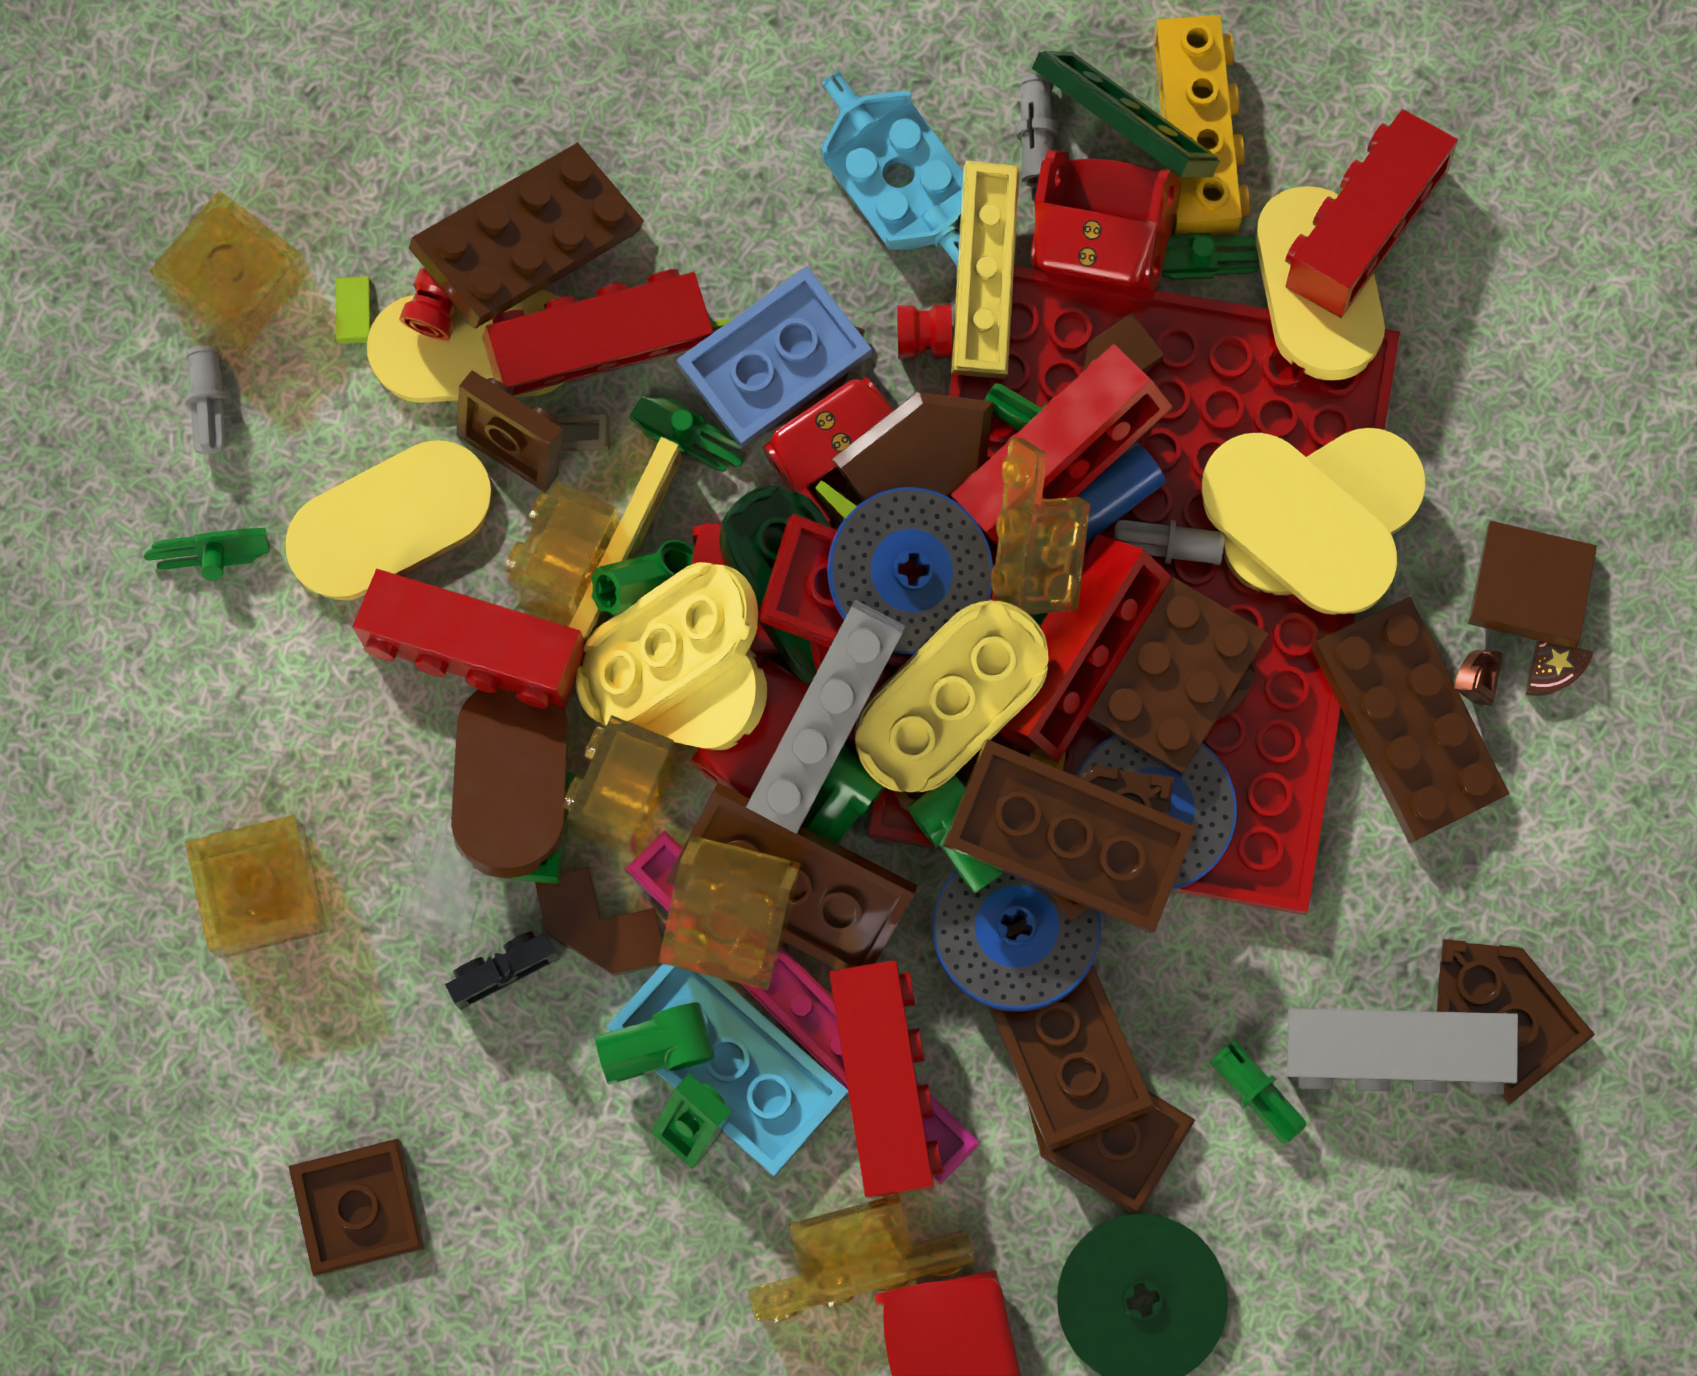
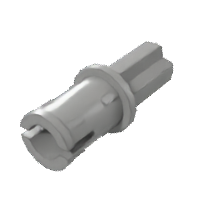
M207 345L196 346L187 351L190 393L186 395L185 403L191 408L193 447L195 451L199 454L215 455L219 454L226 447L224 406L228 404L229 396L223 391L222 351L218 347Z
M1121 519L1115 525L1113 539L1142 548L1150 556L1163 557L1164 563L1167 564L1171 563V559L1220 565L1225 534L1219 530L1210 531L1176 526V520H1170L1169 525Z

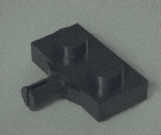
M533 931L521 934L503 945L506 953H495V957L492 959L489 956L486 962L483 957H479L455 969L453 974L456 979L445 984L454 1004L462 1010L559 960L560 958L547 934L543 933L535 937Z

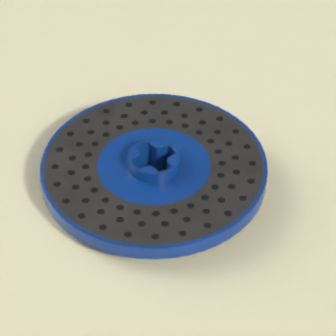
M902 487L883 491L868 498L854 508L843 520L830 546L827 565L828 583L833 602L839 614L845 620L851 606L857 600L905 625L904 631L892 652L894 654L914 655L957 612L969 605L989 601L991 595L993 562L984 533L974 518L962 506L947 496L932 490ZM909 557L913 558L914 567L923 568V576L914 580L912 586L908 585V577L906 575L898 574V566L907 563Z
M1113 736L1099 744L1084 760L1076 777L1081 776L1095 765L1150 775L1157 774L1174 777L1168 816L1195 826L1196 829L1171 891L1196 882L1205 876L1221 859L1228 848L1235 829L1237 817L1236 795L1226 768L1205 744L1202 743L1182 777Z
M955 871L942 888L933 915L934 946L941 966L947 976L963 993L973 1000L988 1007L1004 1011L1036 1010L1066 997L1089 973L1100 945V912L1089 908L1070 922L1046 889L1005 872L976 893H973L958 872ZM1018 915L1024 916L1026 918V928L1031 931V934L1029 936L1019 934L1015 941L1008 939L1007 927L1002 924L1004 920L1014 922Z

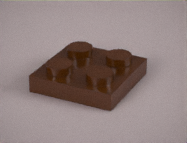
M471 370L459 385L456 435L545 493L558 476L563 429L558 426L553 416L538 407L531 409L514 398L512 392L502 382L494 378L485 379Z

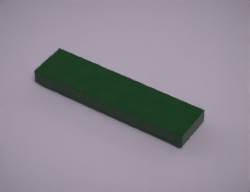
M1043 51L1038 53L1032 66L1034 71L1179 177H1213L1220 163L1215 154L1074 52Z

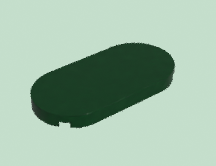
M762 486L742 496L728 510L720 528L719 544L724 564L737 570L748 580L756 596L758 615L788 518L796 514L831 528L821 510L810 498L797 491L791 492L787 489H779L781 486ZM761 623L793 674L801 681L811 684L816 671L809 640Z

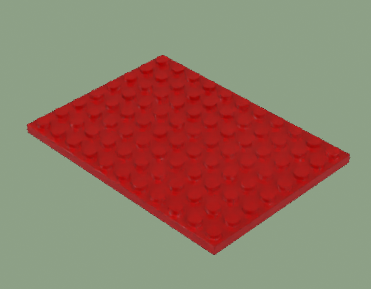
M1014 266L1008 375L1005 379L952 374L948 395L984 401L991 388L997 383L1004 385L1042 408L1044 403L1048 404L1051 399L1059 395L1083 372L1088 342L1130 313H1133L1164 354L1163 361L1145 372V374L1172 405V408L1152 426V433L1138 442L1155 460L1166 482L1119 520L1124 519L1169 525L1170 520H1176V526L1218 531L1206 515L1201 493L1203 473L1212 454L1222 444L1234 437L1249 433H1264L1285 440L1307 457L1350 431L1364 428L1385 430L1400 331L1385 329L1384 338L1376 357L1359 374L1341 380L1317 379L1305 374V368L1298 366L1294 361L1291 365L1281 355L1275 342L1269 309L1154 289L1120 286ZM992 416L986 462L1006 444L1010 437L1019 432ZM1117 521L1100 533V535L1113 539ZM982 530L990 548L994 567L1007 555ZM1094 539L1065 560L1044 561L1034 564L997 592L995 601L1004 602L1006 595L1020 588L1028 578L1050 589L1047 598V606L1050 612ZM1222 554L1220 565L1171 559V563L1167 564L1164 563L1163 557L1151 556L1171 577L1176 578L1269 633L1254 659V680L1245 701L1230 716L1217 720L1203 742L1220 759L1234 787L1237 817L1232 839L1221 859L1205 876L1186 887L1172 892L1306 915L1309 909L1340 713V705L1310 645L1353 624L1355 613L1325 614L1312 609L1294 594L1273 595L1274 593H1266L1261 590L1258 592L1246 587L1230 571L1224 554ZM1085 718L1064 752L1066 756L1063 771L1076 776L1088 755L1099 744L1110 738L1111 735L1086 721ZM999 733L994 736L997 744L1030 757V752L1013 746ZM885 787L873 804L868 838L943 851L940 846L936 848L929 841L910 812L899 806L895 791Z

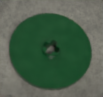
M1131 1214L1116 1217L1096 1226L1075 1245L1067 1257L1057 1288L1058 1316L1068 1343L1086 1365L1102 1376L1187 1375L1197 1368L1214 1349L1223 1331L1228 1309L1225 1277L1216 1256L1201 1237L1183 1224L1152 1214ZM1140 1283L1143 1284L1146 1291H1156L1158 1295V1300L1150 1304L1151 1314L1147 1316H1142L1137 1308L1129 1309L1127 1307L1126 1299L1134 1296L1133 1286Z

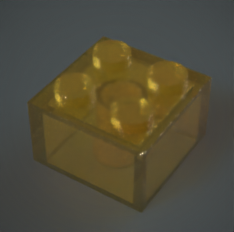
M220 190L216 192L149 270L163 293L241 353L244 352L311 273L302 254Z
M556 480L549 494L541 492L529 516V523L534 525L525 543L516 542L505 565V571L510 573L507 579L517 603L569 626L591 582V576L597 569L620 522L616 507Z
M611 715L605 729L597 726L594 730L585 753V757L591 759L590 765L583 780L575 777L565 797L563 808L569 810L567 819L577 837L635 860L639 856L679 762V757L673 739Z
M295 815L185 841L207 947L219 959L328 932L305 826Z
M692 835L679 863L658 962L768 990L779 963L801 863Z

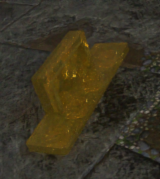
M1011 438L1009 440L1008 456L1005 458L1002 466L1004 493L1002 511L999 512L996 521L999 539L996 564L991 571L992 601L1010 603L1028 614L1078 610L1090 504L1080 497L1042 499L1047 459L1045 451L1023 438Z
M895 1194L790 1223L789 1227L802 1275L750 1289L748 1293L755 1321L768 1319L772 1322H780L796 1316L800 1310L821 1304L828 1307L839 1306L852 1300L854 1295L875 1289L879 1291L899 1289L904 1287L909 1280L930 1274L934 1276L954 1274L960 1271L964 1265L973 1263L975 1256L966 1231H958L912 1244L899 1195Z

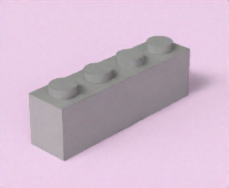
M857 600L854 601L746 808L797 834L897 645L905 625Z
M1288 1008L1287 1077L1299 1078V1089L1333 1090V1079H1356L1355 1090L1390 1091V1080L1413 1081L1412 1092L1447 1093V1082H1470V1093L1504 1094V1083H1517L1518 1014Z

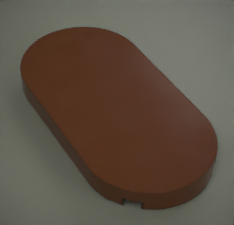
M497 688L495 693L476 690L465 701L459 712L456 730L451 827L454 844L462 857L464 855L466 860L473 863V868L485 875L497 878H515L528 875L539 869L540 863L545 861L550 854L552 858L562 844L565 831L569 736L565 708L548 704L546 709L532 707L517 699L516 693Z

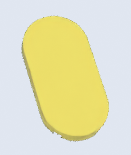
M1295 187L1277 194L1265 205L1260 214L1255 234L1256 249L1275 342L1281 355L1291 365L1294 361L1298 366L1305 368V374L1323 380L1350 378L1363 371L1368 366V363L1376 357L1384 338L1385 322L1375 275H1372L1342 318L1285 287L1291 266L1285 262V258L1291 245L1301 233L1308 237L1315 227L1313 225L1314 217L1323 201L1328 196L1336 199L1338 194L1319 187Z
M540 290L506 311L522 309L524 315L544 311V304L560 297L549 291ZM414 295L398 299L388 305L377 316L370 328L367 340V356L372 371L385 388L403 400L417 403L458 401L459 385L471 370L485 379L494 378L483 342L486 325L493 324L492 319L475 329L463 313L456 308L452 317L455 327L450 339L447 341L433 339L413 331L400 322L399 317L405 303L413 300ZM561 384L516 395L513 397H528L546 394L555 390Z
M1375 428L1353 430L1341 435L1306 457L1379 518L1388 528L1391 535L1410 522L1423 500L1425 492L1423 465L1414 449L1402 438L1391 432ZM1224 536L1223 554L1230 571L1242 584L1258 592L1261 590L1266 593H1274L1273 595L1293 594L1230 539Z
M1249 433L1226 441L1212 454L1203 473L1201 490L1205 512L1209 520L1228 539L1312 609L1325 614H1354L1371 608L1384 596L1393 581L1397 568V551L1391 533L1379 518L1295 447L1273 435Z
M436 440L412 446L307 502L296 513L287 531L286 555L288 563L301 584L318 595L331 597L335 600H353L365 596L376 568L403 576L462 545L480 531L487 519L486 515L489 512L492 500V486L486 469L471 451L453 442Z
M702 562L695 563L682 569L638 599L635 604L623 613L615 615L600 625L585 643L583 650L586 652V655L583 659V666H579L575 678L578 698L585 712L597 722L604 723L608 727L622 730L637 729L650 723L737 665L748 652L754 640L758 624L757 600L748 580L740 572L729 566Z
M1002 601L978 602L957 612L866 701L856 722L855 744L860 761L868 774L882 786L899 792L934 790L951 779L982 749L984 741L987 739L991 740L1042 688L1047 674L1049 657L1046 637L1036 621L1021 608Z
M749 648L746 655L737 665L650 723L637 729L622 731L710 750L729 749L738 744L735 742L744 734L749 735L758 725L763 715L767 699V682L764 671L757 667V663L753 658L756 656Z

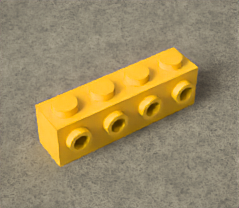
M1221 15L1158 19L1153 40L1161 116L1211 151L1220 160L1213 177H1181L1182 187L1173 235L1210 233L1212 236L1238 234L1242 217L1249 216L1250 201L1247 184L1238 185L1237 166L1244 165V143L1242 134H1233L1231 116L1239 114L1238 87L1236 83H1228L1226 65H1233L1234 61L1232 34L1222 32Z

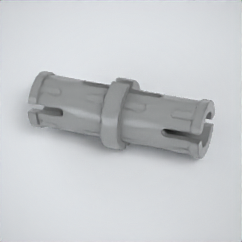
M1038 74L1025 76L1019 81V87L1021 88V121L1016 126V137L1022 141L1021 182L1030 187L1038 186L1042 160H1045L1048 150H1054V140L1059 136V125L1053 120L1054 84Z

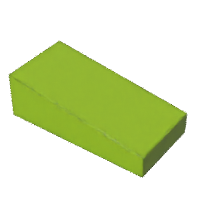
M370 277L336 278V340L338 344L367 343L371 328Z
M822 480L815 488L816 497L841 523L857 507Z

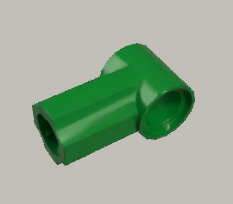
M668 540L660 546L656 553L600 566L591 576L593 584L591 597L600 612L607 611L613 616L621 614L635 604L638 599L682 569L692 564L694 548L683 541Z
M847 744L839 752L801 826L838 845L859 816L862 818L885 788L868 774L860 761L858 753Z
M954 775L940 787L929 790L907 806V809L929 841L936 848L938 846L941 847L966 885L969 886L973 893H976L1004 872L942 846L965 790L964 785Z
M695 1002L675 1006L652 1015V1020L594 1036L607 1084L622 1082L661 1069H666L667 1072L682 1070L714 1059L715 1055L700 1003Z

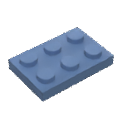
M806 266L679 357L676 362L681 372L739 447L743 449L872 356V348L808 266Z

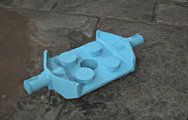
M841 72L833 73V80L830 76L823 81L822 87L826 89L839 107V116L821 148V159L889 250L911 251L933 244L936 248L942 246L958 269L960 236L958 225L961 220L962 169L912 104V94L909 90L861 97L854 93ZM893 164H904L913 171L914 178L909 185L895 188L884 180L883 174L885 170Z

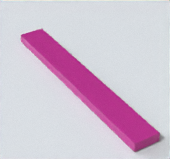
M664 830L625 868L626 872L832 1077L848 1090L833 997L770 934L668 883L666 879L682 847ZM931 1095L934 1117L923 1120L927 1142L938 1140L943 1174L933 1175V1178L941 1185L980 1143Z

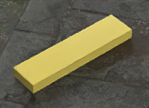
M966 161L964 165L951 374L997 379H1005L1008 375L1020 168L1017 165Z
M663 437L660 438L598 567L636 557L682 462L678 444ZM592 580L569 627L581 631L585 642L604 623L609 613L607 611L600 612L592 599Z

